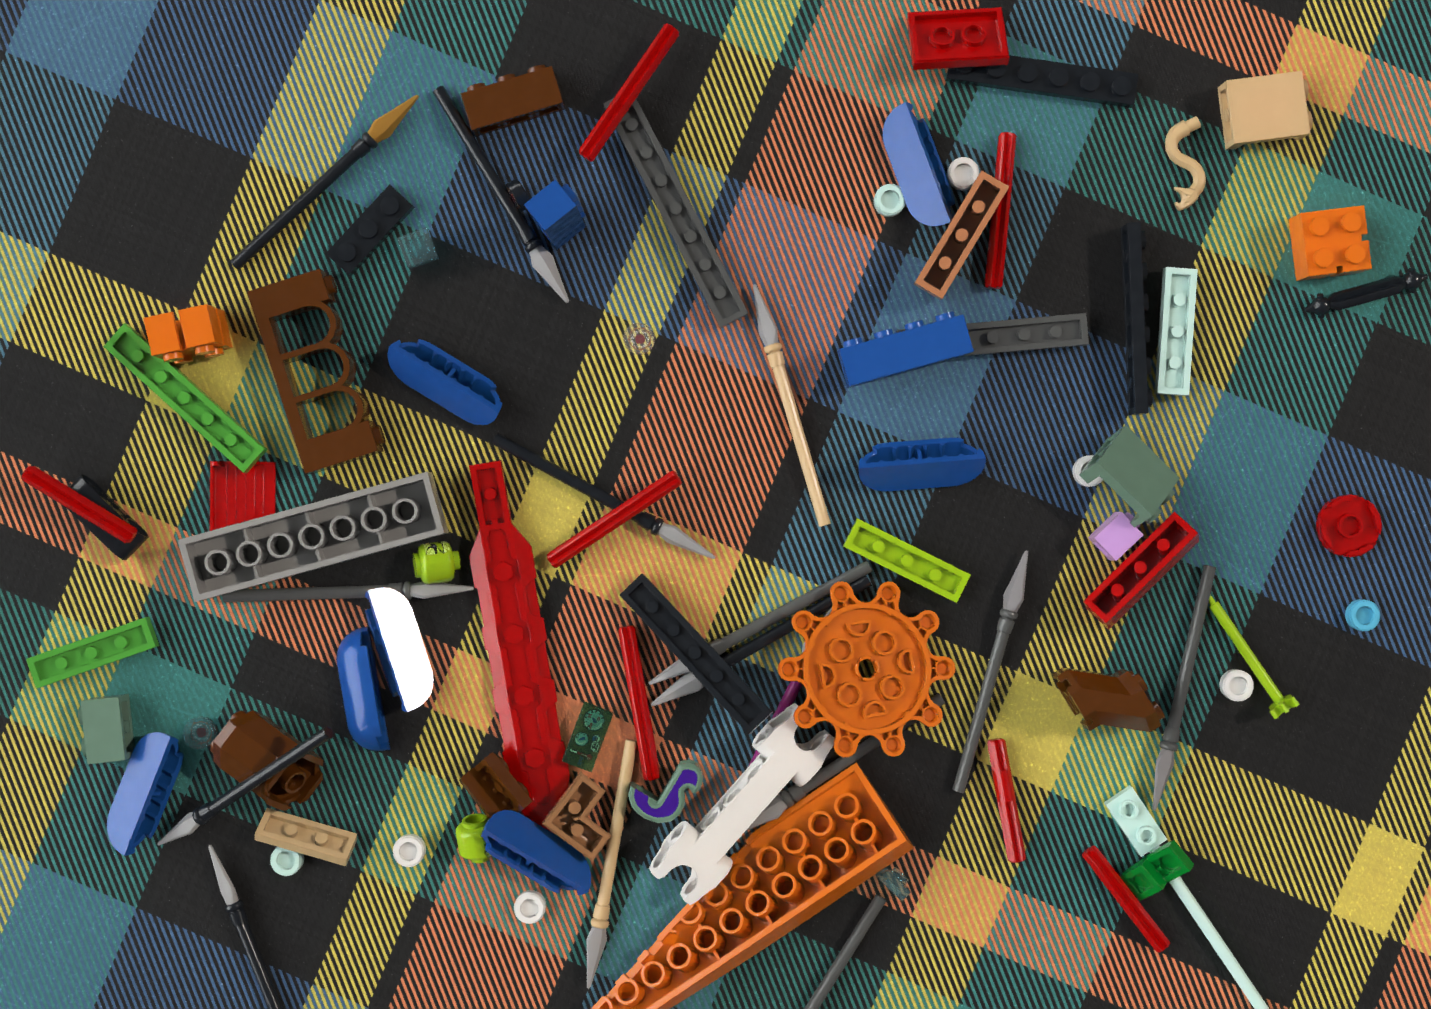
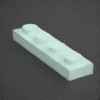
M1163 268L1154 394L1189 396L1198 269Z

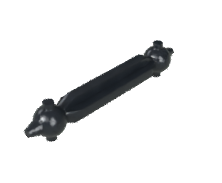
M1409 268L1403 277L1392 276L1334 292L1328 298L1324 297L1323 293H1318L1312 303L1305 307V312L1315 313L1318 315V318H1324L1330 309L1342 310L1399 294L1405 288L1409 290V293H1415V289L1428 279V275L1415 272L1414 268Z

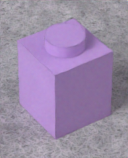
M1114 512L1087 538L1108 560L1117 561L1144 534L1138 529L1141 525L1134 528L1130 524L1134 516L1129 512L1125 514L1123 512Z

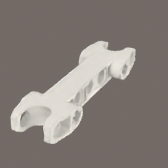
M793 703L779 715L769 720L760 730L752 743L753 748L760 754L694 828L687 821L679 823L664 839L661 848L651 862L649 869L657 879L665 877L673 868L680 865L692 868L691 876L680 892L683 900L689 905L697 902L706 893L716 888L724 879L733 864V860L726 855L727 851L791 780L799 787L805 785L822 767L826 756L832 749L835 738L825 729L818 732L809 742L803 744L795 743L794 734L798 727L794 721V712L798 707L796 703Z

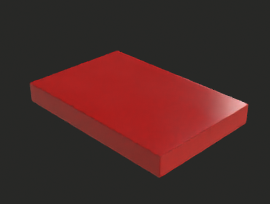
M1002 7L907 13L913 70L1008 65L1009 51Z

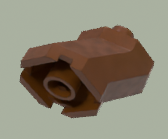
M1062 667L1052 673L1053 678L1059 681L1056 685L1075 716L1081 713L1084 720L1080 721V723L1089 731L1099 725L1152 732L1161 726L1160 720L1165 717L1156 701L1151 702L1145 694L1148 687L1143 678L1138 673L1134 675L1131 670L1128 671L1122 668L1110 675Z
M241 710L231 716L227 724L211 742L210 751L213 753L214 762L217 766L241 783L301 742L275 724L268 716L254 710L247 713ZM312 751L253 789L252 792L261 797L269 806L286 811L292 808L289 803L297 801L301 804L307 801L322 782L323 773L319 770V765L323 767V759Z

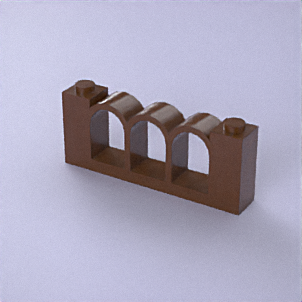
M320 268L247 291L305 474H315L384 452L382 444L386 442L381 426H376L374 421L368 420L370 411L365 396L357 389L349 387L356 375V364L351 353L343 347L336 345L341 339L343 332L342 319L338 312L329 306L336 303L334 294L338 292L333 276L327 275V272ZM321 309L326 312L330 322L329 332L326 337L318 343L286 352L277 321L311 310ZM328 351H335L339 354L344 368L340 379L330 386L300 395L290 363ZM339 393H348L352 396L357 406V414L354 421L345 428L313 437L303 405Z

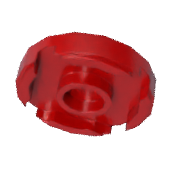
M1352 494L1336 496L1326 502L1318 513L1316 521L1317 536L1322 545L1335 555L1344 557L1361 556L1373 549L1377 543L1378 536L1381 535L1382 522L1380 513L1373 503L1365 500L1363 497Z

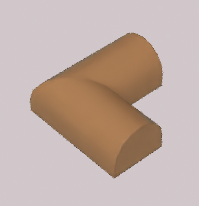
M579 772L542 824L593 861L612 836L587 817L606 791L582 772Z

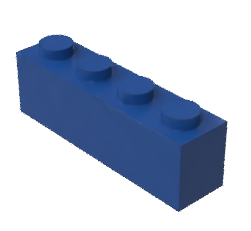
M554 180L524 204L536 225L556 250L586 227L582 219L586 215L580 206L581 203L567 183L561 187Z
M954 311L935 316L936 322L924 325L923 320L904 325L905 331L893 334L892 329H887L874 333L875 339L862 342V338L859 337L843 342L844 348L839 349L837 353L847 388L971 354L974 350L964 314L955 316Z

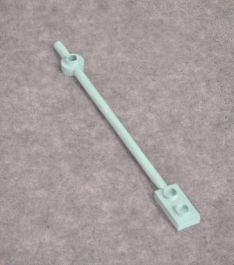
M1130 785L1104 802L1123 833L1141 857L1148 852L1151 853L1158 849L1159 845L1167 840ZM1179 876L1170 881L1169 883L1253 1008L1269 1009L1182 878Z

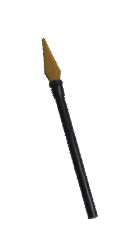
M419 96L411 97L374 120L368 132L362 134V139L359 138L343 157L230 260L232 265L240 270L358 159L371 151L370 148H376L379 142L389 138Z

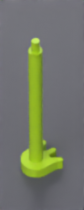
M1210 594V610L1272 699L1273 703L1269 706V712L1273 718L1277 719L1282 713H1288L1290 708L1299 706L1300 704L1294 696L1292 697L1291 694L1283 696L1219 601H1215Z

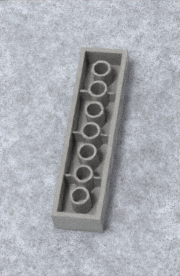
M424 472L179 539L178 544L194 602L440 536L449 533L433 473Z

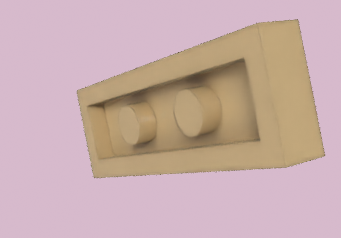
M266 808L255 832V840L346 866L356 844L357 834Z

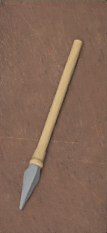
M754 284L753 291L759 336L765 345L764 352L768 354L767 358L774 372L819 527L831 524L785 369L783 351H780L782 344L778 342V330L757 285Z
M625 740L609 834L612 836L607 843L598 900L593 912L594 918L590 922L592 928L586 940L588 989L591 987L607 942L606 928L609 926V903L637 749V741Z

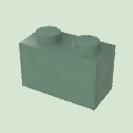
M129 694L92 697L80 701L81 706L78 709V720L83 725L84 730L81 749L83 755L87 758V764L129 759L135 748Z

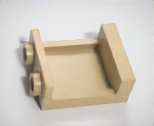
M1302 71L1226 80L1217 88L1225 150L1237 149L1244 144L1290 138L1301 140L1310 134L1313 118L1311 112L1307 111L1306 99L1309 94V87L1307 81L1303 80Z

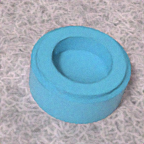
M1358 599L1348 605L1345 611V618L1348 625L1353 629L1370 631L1380 621V610L1374 602Z

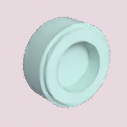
M895 184L881 186L874 196L873 203L876 211L885 217L898 215L905 206L901 189Z
M277 847L271 854L270 863L273 870L279 875L290 876L302 867L304 854Z

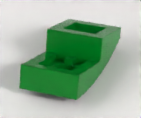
M1173 839L1129 867L1120 877L1138 900L1141 901L1163 890L1168 882L1191 871L1194 863Z

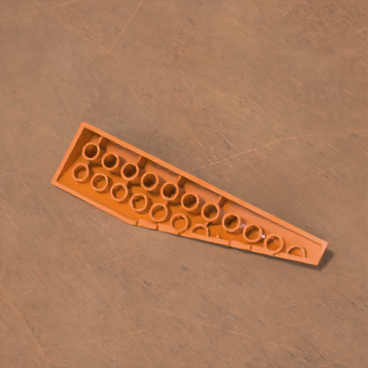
M854 763L795 803L792 807L786 809L779 818L767 822L752 832L745 840L746 843L737 853H733L730 856L733 860L732 867L717 887L706 893L692 905L687 903L656 937L655 943L648 950L645 949L633 967L626 974L623 973L615 982L616 985L606 996H602L591 1009H670L750 959L914 849L903 829L858 763Z

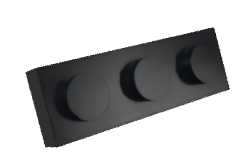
M389 184L325 254L349 276H352L415 207Z

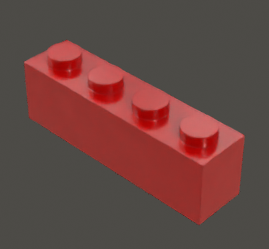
M1174 511L1083 601L1086 609L1109 630L1199 542L1198 532Z

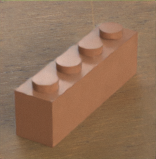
M981 170L914 283L915 286L939 300L943 299L1007 192L1008 185Z

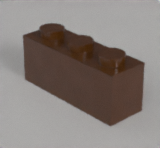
M533 66L527 70L528 73L520 76L507 74L499 77L497 83L485 86V83L474 84L467 88V92L460 93L474 135L477 137L565 110L552 66Z

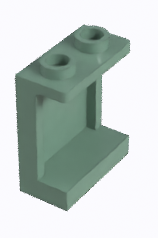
M1127 425L1105 440L1079 474L1087 484L1100 476L1137 513L1130 522L1134 528L1143 522L1150 524L1160 515L1162 510L1159 507L1175 494L1173 487L1180 479Z

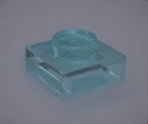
M427 227L397 238L409 269L439 259Z
M887 866L877 873L879 880L901 901L911 893L906 885L909 881L908 878L897 867L891 870Z

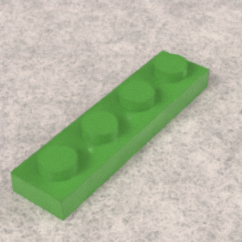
M144 617L27 658L26 661L37 689L159 646L150 617Z

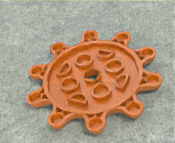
M887 581L882 583L877 589L875 598L870 602L858 600L854 595L852 587L847 582H836L830 588L832 610L827 616L817 617L807 610H801L792 617V627L804 638L805 649L800 656L782 659L778 664L777 670L783 680L800 682L806 689V699L795 710L794 721L803 729L810 728L820 721L831 723L836 731L833 747L837 755L847 758L855 754L858 743L865 736L877 738L881 743L884 753L888 756H899L905 749L902 730L908 721L917 720L927 727H934L943 718L941 708L930 699L929 688L937 680H947L953 677L956 667L953 660L949 657L935 656L928 649V638L938 629L940 624L939 617L931 610H924L914 617L903 615L898 607L901 592L894 582ZM863 660L870 661L874 667V672L869 678L861 677L859 672V663Z

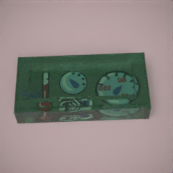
M584 702L562 762L592 772L614 713Z

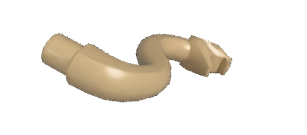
M1197 116L1175 124L1170 128L1165 139V149L1169 159L1179 167L1190 171L1193 177V183L1189 188L1174 187V191L1178 192L1181 197L1180 203L1175 202V207L1178 211L1187 209L1194 204L1203 192L1206 184V175L1203 167L1195 159L1182 154L1178 149V143L1182 138L1201 128V123Z

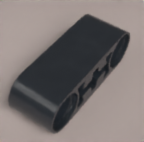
M81 474L70 486L71 489L137 528L138 532L131 543H124L68 509L111 552L122 560H127L149 538L147 532L89 477Z

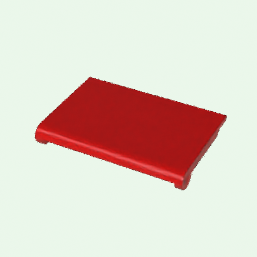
M210 461V531L276 513V462H257L248 473H243L231 461Z

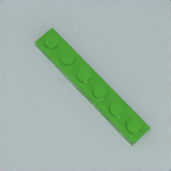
M124 323L103 346L243 473H248L268 450L175 365L152 356L149 342L129 324Z

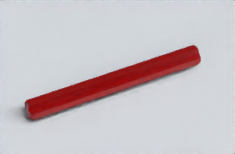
M668 23L664 24L580 147L579 154L583 158L591 162L594 161L678 38L679 31Z
M1002 132L998 136L995 178L1008 185L1009 188L990 221L985 287L990 289H1000L1003 286L1017 137L1015 133Z
M670 471L547 554L548 561L554 568H558L678 488L682 484L680 477L675 471Z
M633 625L620 627L618 633L643 779L651 781L660 777V770L636 629Z

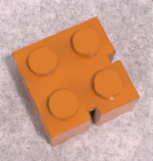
M1364 205L1305 212L1288 219L1296 281L1358 274L1372 269L1369 240L1362 241V236L1368 234Z
M204 304L178 310L180 320L177 321L175 320L174 312L143 318L151 355L163 359L164 362H173L174 365L193 362V356L204 355L205 358H213L224 355L223 350L233 348L225 311L211 305Z

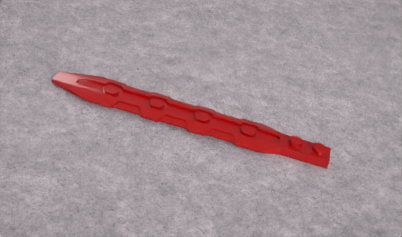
M502 460L469 465L480 527L469 559L474 588L478 590L484 627L481 630L484 647L488 651L494 689L492 690L495 712L499 714L505 749L502 752L503 759L509 767V772L516 781L521 782L527 788L529 797L533 801L522 810L524 816L555 834L544 826L542 822L567 790L570 770L565 741L561 739L556 709L558 699L555 681L551 678L545 644L547 634L544 618L540 614L535 584L537 574L532 546L512 523Z

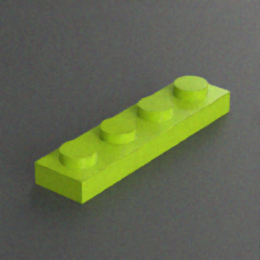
M858 518L843 547L955 603L958 602L971 576Z

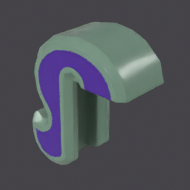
M694 760L680 761L659 797L635 782H631L628 797L632 808L644 819L656 823L671 822L681 814L684 808L685 789H690L692 793L699 791L703 782L702 768Z

